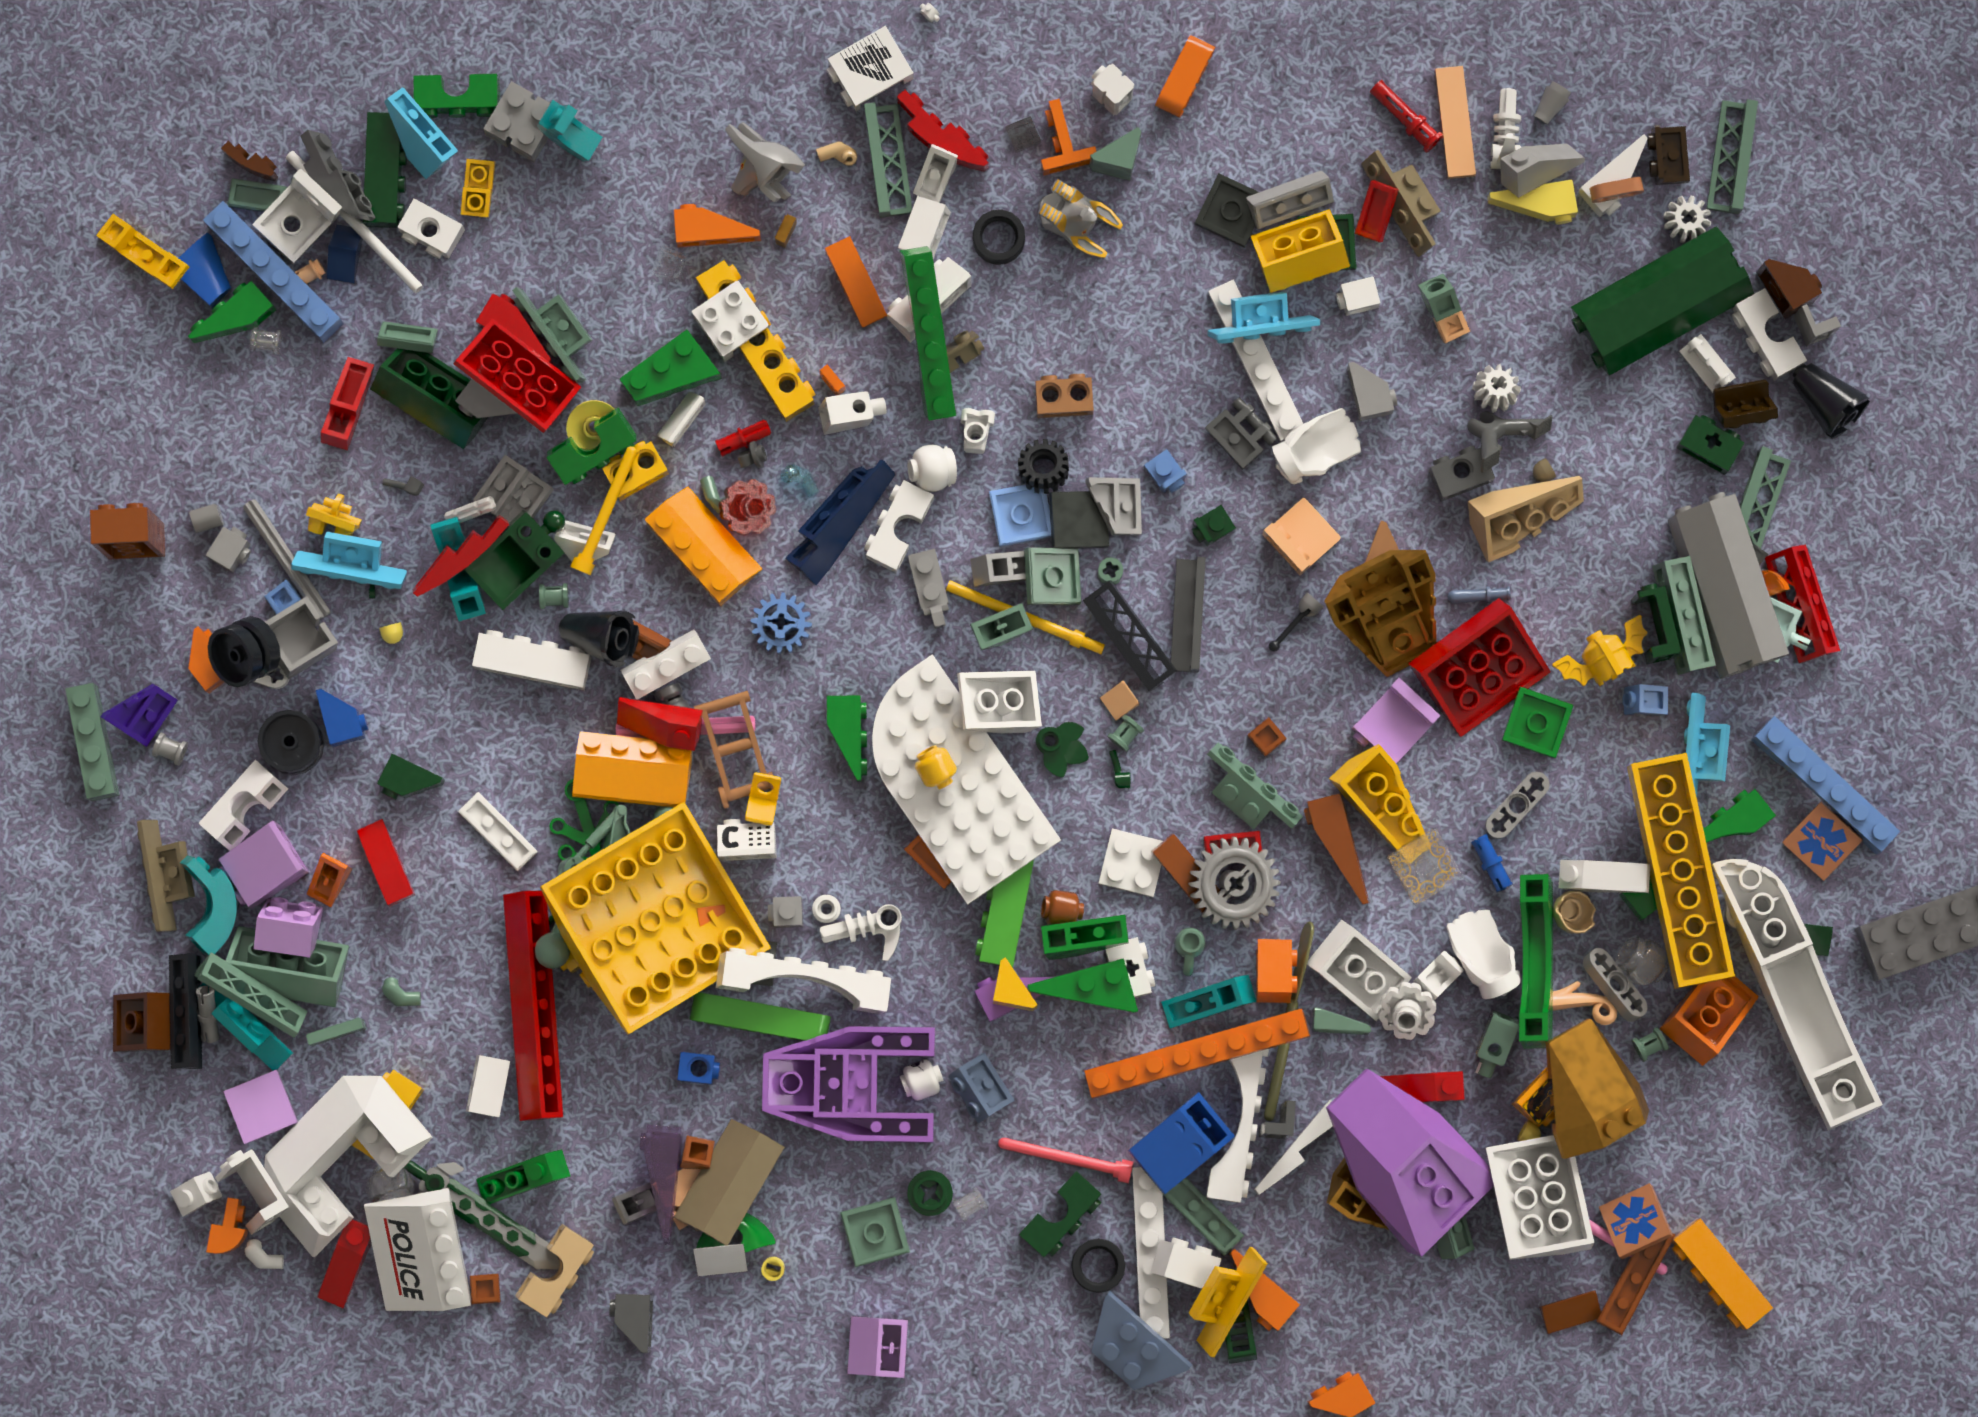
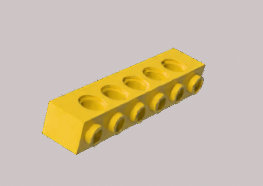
M725 260L696 277L698 285L708 300L724 288L741 279L733 264L728 266ZM747 287L745 291L747 292L751 300L755 303L756 300L751 291L749 290V288ZM761 311L760 313L763 315L768 325L770 326V321L768 320L765 313ZM766 328L759 333L766 338L762 345L754 346L749 340L741 345L739 349L787 422L813 406L814 400L812 397L816 394L809 382L805 381L803 383L797 375L801 370L793 358L787 359L782 350L786 349L779 335L773 336L769 329ZM769 357H776L780 360V365L776 369H768L765 366V361ZM785 380H791L795 383V388L793 391L785 393L780 390V384Z

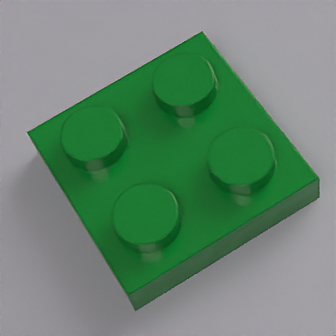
M1520 686L1501 741L1555 759L1574 705Z

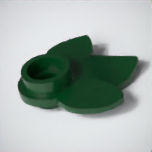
M1064 722L1057 728L1045 727L1037 734L1036 745L1039 751L1044 754V766L1053 775L1063 778L1066 774L1067 764H1080L1089 759L1086 748L1078 741L1084 731L1081 725L1074 722ZM1047 736L1055 738L1053 746L1045 744L1044 740Z

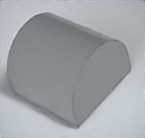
M217 504L208 505L189 512L196 533L224 525L222 514Z

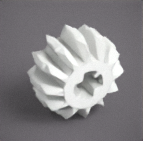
M1683 196L1678 197L1677 204L1670 202L1668 205L1670 211L1665 212L1663 215L1665 219L1670 220L1665 223L1664 228H1674L1670 237L1675 238L1677 234H1680V243L1686 241L1687 235L1692 240L1697 235L1705 233L1706 230L1704 228L1711 225V221L1705 219L1710 215V210L1701 211L1705 202L1701 200L1697 205L1694 204V196H1690L1687 203ZM1691 215V222L1683 223V218Z
M1499 364L1494 370L1488 365L1485 367L1484 372L1480 371L1477 373V381L1473 383L1472 390L1476 391L1474 395L1475 400H1483L1481 404L1482 409L1489 405L1491 406L1492 413L1496 412L1498 407L1504 412L1508 409L1509 405L1513 406L1516 403L1521 387L1517 385L1519 376H1510L1511 368L1502 371L1501 364Z

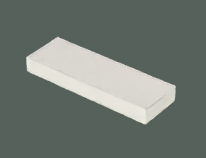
M479 792L458 811L517 871L538 853Z

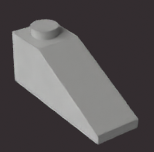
M1568 144L1523 146L1500 158L1501 184L1519 198L1584 163L1585 158Z
M1024 551L985 554L970 559L974 587L1026 581Z

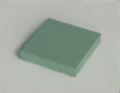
M1078 548L1024 549L1027 605L1081 604Z
M895 1197L840 1212L855 1267L910 1252Z

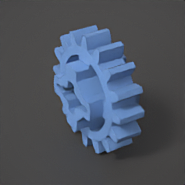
M783 592L780 599H776L774 594H770V602L767 603L762 599L760 602L763 608H754L753 610L758 615V618L751 619V624L757 625L758 628L752 630L753 635L761 636L757 641L759 645L767 643L766 650L768 652L773 647H776L777 653L780 655L783 648H787L788 652L792 653V645L796 644L799 648L802 647L801 637L804 639L809 638V634L805 632V629L812 628V623L805 622V619H808L811 614L810 612H802L805 607L804 602L798 605L795 604V595L790 600H787ZM777 606V611L771 616H765L771 608ZM788 607L794 609L800 619L792 618L788 613ZM780 617H784L785 622L790 623L789 625H784L783 630H778V626L773 624L778 622ZM763 628L773 631L775 641L765 634ZM799 630L792 639L786 641V636L791 631Z

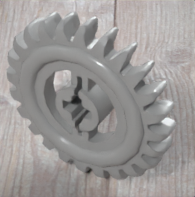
M1236 837L1231 838L1230 845L1225 839L1221 838V848H1218L1214 843H1210L1211 854L1203 850L1201 851L1205 859L1204 862L1194 860V863L1200 869L1199 871H1190L1191 875L1197 877L1196 881L1188 883L1189 886L1197 888V891L1190 894V897L1200 898V901L1194 907L1197 909L1205 907L1201 916L1206 918L1212 914L1211 924L1214 925L1221 919V927L1223 929L1227 928L1230 922L1234 930L1238 929L1240 922H1242L1245 928H1248L1250 919L1255 923H1259V913L1268 916V911L1265 908L1266 905L1275 906V903L1270 898L1271 896H1279V892L1273 889V886L1281 883V881L1273 879V876L1279 873V869H1270L1275 860L1273 858L1265 860L1268 850L1263 849L1258 853L1259 844L1257 842H1254L1249 848L1247 838H1243L1240 845ZM1227 864H1244L1240 871L1227 870L1222 873L1219 878L1221 891L1217 893L1215 883L1220 870ZM1253 873L1255 885L1250 897L1242 903H1227L1226 901L1230 896L1237 897L1246 893L1249 887L1248 877ZM1231 877L1237 879L1236 884L1238 887L1236 889L1230 887L1231 882L1229 880Z

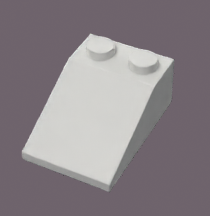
M1035 671L969 672L957 674L964 730L1001 734L1027 733L1042 726Z
M1343 920L1337 924L1307 963L1316 973L1375 1021L1379 1019V1011L1382 1008L1380 1003L1381 997L1388 988L1395 987L1399 989L1403 982H1409L1412 978L1361 933Z

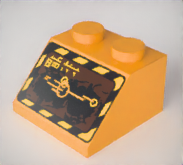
M1548 1066L1512 1103L1526 1119L1537 1127L1541 1124L1546 1127L1555 1118L1554 1106L1550 1105L1553 1087L1552 1079H1548Z

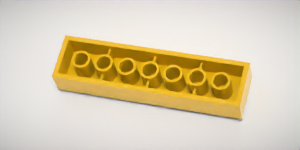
M1687 753L1630 764L1627 766L1647 864H1650V878L1674 989L1734 977V969Z

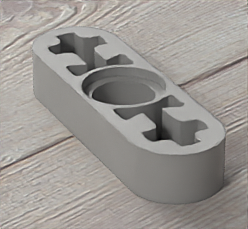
M1541 772L1530 773L1489 816L1485 822V830L1491 838L1502 839L1507 836L1547 793L1550 785L1547 776ZM1532 778L1536 781L1540 778L1543 781L1541 783L1543 790L1541 792L1535 790L1530 795L1531 798H1534V801L1531 803L1529 798L1519 792V790L1523 788L1526 792L1532 785L1529 780ZM1520 798L1524 801L1525 809L1522 813L1516 814L1510 810L1509 802L1511 799ZM1504 808L1506 814L1514 818L1515 821L1511 823L1510 819H1508L1503 824L1505 831L1503 833L1501 831L1494 833L1491 830L1494 826L1491 821L1493 819L1499 821L1505 815L1500 813V810Z
M1596 948L1583 958L1585 971L1625 1020L1634 1022L1646 1014V1000L1607 951ZM1596 959L1600 962L1599 966L1595 963ZM1606 971H1608L1609 974L1606 975V976H1604L1603 973H1605ZM1610 979H1615L1619 983L1620 991H1616L1611 987ZM1626 994L1627 997L1623 999L1621 996ZM1632 1004L1635 1006L1634 1011L1630 1007Z

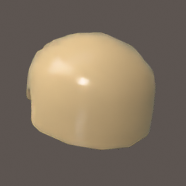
M1566 891L1556 899L1553 906V917L1557 926L1567 933H1585L1595 925L1593 917L1596 908L1591 903L1590 898L1581 891Z

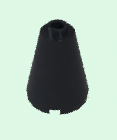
M1813 363L1807 366L1805 364L1800 365L1792 375L1794 377L1792 382L1825 434L1831 439L1837 438L1848 430L1844 426L1851 421L1855 423L1870 403L1866 394Z
M627 611L568 613L559 623L560 636L564 641L614 667L626 664L623 661L627 656H633L639 639V627L634 625L632 619L635 616Z

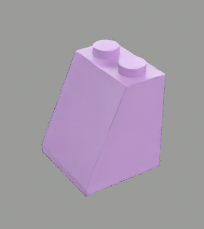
M271 821L219 859L223 865L219 869L223 870L228 879L232 880L237 888L234 891L237 900L242 906L247 904L251 909L309 874L308 869L282 827L275 821Z

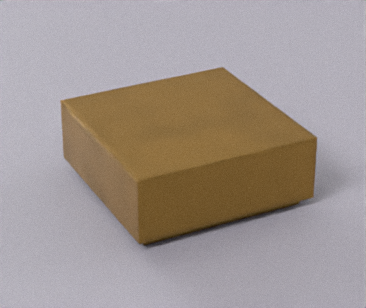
M788 214L785 215L775 236L777 245L786 248L797 224L795 217Z

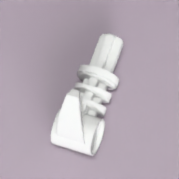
M1504 88L1500 90L1499 113L1493 115V121L1499 123V126H1494V132L1498 133V135L1494 136V142H1498V144H1492L1491 156H1493L1490 163L1491 169H1501L1500 158L1521 148L1520 145H1515V143H1519V137L1515 136V133H1519V127L1515 126V124L1521 122V115L1516 114L1517 92L1515 89Z
M887 904L880 907L877 913L871 914L870 910H868L867 915L861 916L860 913H857V918L853 919L849 914L844 915L846 921L820 928L821 938L824 943L850 937L851 942H855L856 935L862 934L863 938H865L867 932H872L873 935L883 934L885 936V945L882 960L889 961L899 941L902 916L896 906ZM885 911H893L897 915V921L891 926H886L881 922V915Z

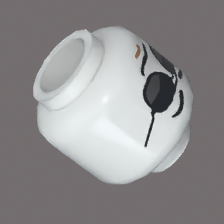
M927 1059L905 1066L903 1069L904 1075L900 1076L907 1097L912 1096L916 1101L939 1093V1082L944 1081L939 1066L935 1065L932 1067L931 1062Z

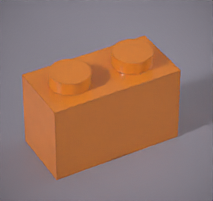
M1258 939L1256 948V1002L1291 1003L1292 993H1297V976H1292V967H1297V950H1292V940Z

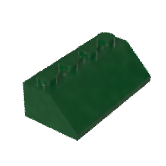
M397 348L380 365L370 390L383 399H386L462 449L476 437L488 417L477 418L474 415L470 417L459 409L458 406L460 404L455 400L470 382V379L427 352Z

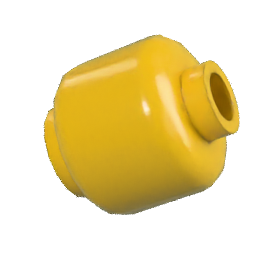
M934 745L917 755L918 760L915 763V769L926 787L937 786L938 789H942L953 782L951 777L956 773L957 767L945 748H937Z

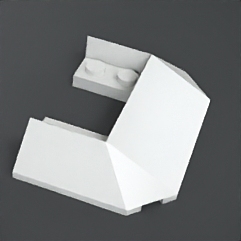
M342 1076L265 1155L264 1169L289 1206L279 1217L312 1257H316L354 1218L321 1176L357 1139L385 1173L390 1177H394L433 1138L382 1076Z

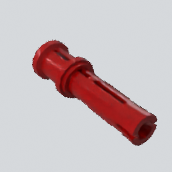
M1380 80L1370 90V93L1406 127V134L1413 136L1424 147V152L1427 153L1432 150L1443 138L1441 132L1437 133L1426 122L1427 118L1425 116H1418L1383 80ZM1387 97H1389L1401 110H1403V113H1401V112L1387 99ZM1421 130H1423L1429 136V138H1426L1421 133Z

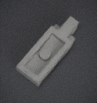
M935 549L908 555L921 611L923 610L924 616H932L935 629L946 626L943 611L949 610V602Z

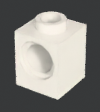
M1374 277L1341 284L1339 288L1340 293L1336 294L1338 307L1340 310H1345L1346 316L1376 309L1380 306Z

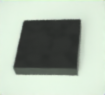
M1218 173L1195 221V225L1245 248L1255 228L1246 197L1259 192Z
M1090 491L1049 493L1052 548L1081 549L1109 547L1108 527Z

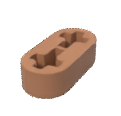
M1641 177L1606 182L1589 188L1592 203L1631 197L1644 192Z

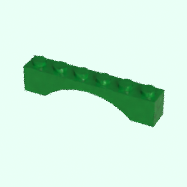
M928 246L900 250L903 277L915 333L924 415L929 421L956 416L932 251Z
M1756 789L1750 793L1743 790L1732 799L1735 804L1727 811L1724 807H1721L1710 816L1713 822L1705 828L1703 827L1706 843L1721 837L1751 835L1776 815ZM1651 878L1649 880V893L1622 892L1619 894L1639 921H1642L1657 909Z
M1549 874L1520 875L1523 980L1519 1012V1042L1524 1049L1546 1048V1042L1553 1038V882Z

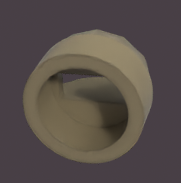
M1546 458L1534 465L1533 475L1537 481L1547 482L1556 478V474Z

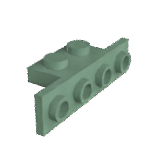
M514 288L512 290L516 295L514 302L523 313L527 311L533 320L530 321V324L538 335L543 333L548 341L545 345L549 352L555 358L557 356L560 357L564 363L561 367L564 373L572 380L585 381L586 378L571 356L590 343L592 338L562 296L558 294L537 310L523 289Z
M1218 742L1207 753L1211 759L1228 773L1211 793L1252 829H1255L1270 811L1277 815L1291 829L1302 819L1303 816L1293 803L1285 801L1279 796L1277 790L1271 784L1263 782L1256 775L1252 767L1239 761L1229 747L1222 746Z

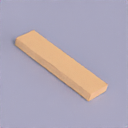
M1463 66L1435 69V79L1447 179L1473 177L1476 175Z

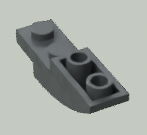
M312 130L305 131L300 137L311 158L303 164L308 175L342 206L341 210L343 212L368 221L376 219L371 209L372 204L360 186L361 181L359 177L353 172L342 170V164L336 158L331 148L332 143L330 139L323 133Z

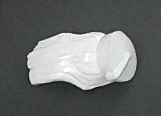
M1343 408L1318 416L1302 424L1289 433L1285 441L1272 446L1277 462L1276 468L1291 484L1302 482V476L1323 475L1335 464L1346 461L1361 453L1360 441L1357 439V429L1354 423L1350 422V418L1345 415L1346 412Z
M1478 910L1476 913L1472 911L1459 915L1458 919L1453 920L1452 923L1447 924L1446 927L1452 949L1460 960L1470 981L1479 987L1483 999L1506 996L1507 993L1520 984V972L1518 970L1515 971L1514 949L1501 938L1490 910Z

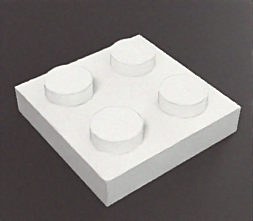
M1112 829L1099 884L1154 897L1161 864L1151 851L1163 841Z

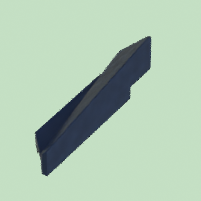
M879 460L874 468L868 470L862 466L853 469L798 530L805 540L787 555L785 559L812 583L817 585L830 570L895 477V472L884 460Z

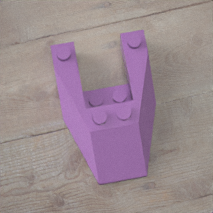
M849 1026L764 1053L762 1111L846 1141L933 1143L934 1113L877 1112V1057L935 1058V1028Z

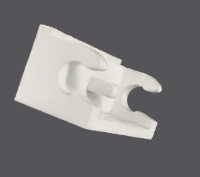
M917 196L898 248L906 250L928 246L932 251L934 259L951 213L945 204Z
M481 1055L476 1056L466 1112L493 1117L500 1116L510 1061Z

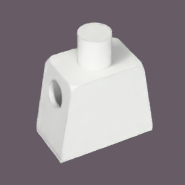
M866 391L825 397L818 408L824 435L868 426L872 422L873 416L887 413L884 398L870 400L869 393ZM853 408H856L860 413L855 412Z

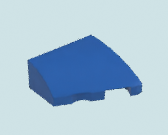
M208 232L178 258L189 266L181 280L212 309L232 289L214 245L213 238Z

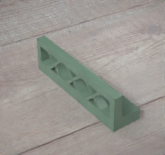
M1747 99L1745 103L1724 100L1721 102L1707 210L1740 214L1743 210L1758 101ZM1727 108L1743 110L1741 121L1734 127L1726 119ZM1724 125H1726L1729 130L1723 134ZM1738 127H1740L1739 135L1735 131ZM1732 133L1738 141V147L1728 154L1722 146V139ZM1722 152L1725 157L1720 160V153ZM1734 154H1736V161H1735V162H1734V160L1731 158ZM1728 160L1734 168V175L1724 181L1718 173V167ZM1717 179L1721 183L1718 187H1716ZM1733 180L1731 190V188L1728 186V183ZM1722 187L1731 196L1729 206L1713 204L1715 192Z
M875 103L864 104L879 216L884 218L911 214L912 203L898 104L876 107ZM893 112L894 123L888 130L878 124V113ZM894 128L896 130V137L891 134ZM879 130L884 133V136L881 138V140ZM887 137H890L898 144V149L892 157L885 154L881 148L882 143ZM898 155L900 158V164L895 161V158ZM883 157L888 160L885 166L883 162ZM891 164L899 168L902 173L901 178L895 185L886 179L885 171ZM902 181H903L904 191H902L900 188H898L899 185L902 183ZM887 184H888L890 187H892V189H891V191H890L889 193H888V190H887ZM895 190L905 197L906 208L890 210L889 198Z
M1764 446L1758 450L1739 505L1751 542L1759 548L1762 546L1791 460L1772 454L1773 450ZM1769 460L1783 465L1780 475L1770 480L1766 473ZM1774 481H1777V484H1776V487H1775V490H1774V488H1773V486H1772L1771 483L1774 482ZM1768 485L1773 496L1770 502L1760 506L1756 498L1760 488ZM1765 507H1768V510H1767V513H1766V516H1765V514H1764V512H1763L1762 509L1765 508ZM1759 511L1763 519L1762 527L1751 532L1747 524L1751 514ZM1759 533V536H1758V539H1757V542H1756V540H1755V538H1754L1753 535Z
M1690 556L1663 561L1652 566L1657 588L1664 586L1666 588L1681 653L1674 658L1677 674L1681 675L1716 666Z
M212 952L198 967L195 976L201 982L293 1038L299 1033L307 1010Z

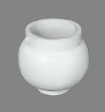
M938 445L922 446L914 452L912 459L908 460L907 469L910 481L915 482L917 487L927 492L940 491L947 485L950 487L951 484L956 482V459L952 449L947 446L944 449Z

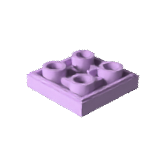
M278 1070L223 1091L244 1144L258 1140L298 1122Z

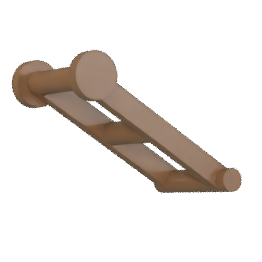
M748 690L694 706V709L703 710L702 717L723 786L718 787L724 809L730 808L728 802L749 796L752 783L730 790L721 757L753 748L760 773L773 776L772 772L766 773L746 703L750 702L751 699ZM740 705L750 737L717 746L708 714ZM766 781L760 782L757 785L763 792L774 789L773 785Z

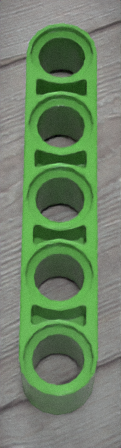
M698 992L693 997L689 1020L806 1041L823 1034H828L831 1017Z

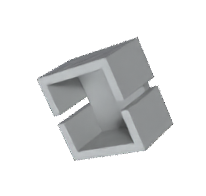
M511 81L483 128L484 132L489 138L507 148L511 145L514 152L535 162L548 140V137L539 130L537 124L550 102L539 96L535 100L532 92Z
M307 596L265 621L276 635L281 656L279 666L288 680L337 649V640L325 622L320 624L321 616Z

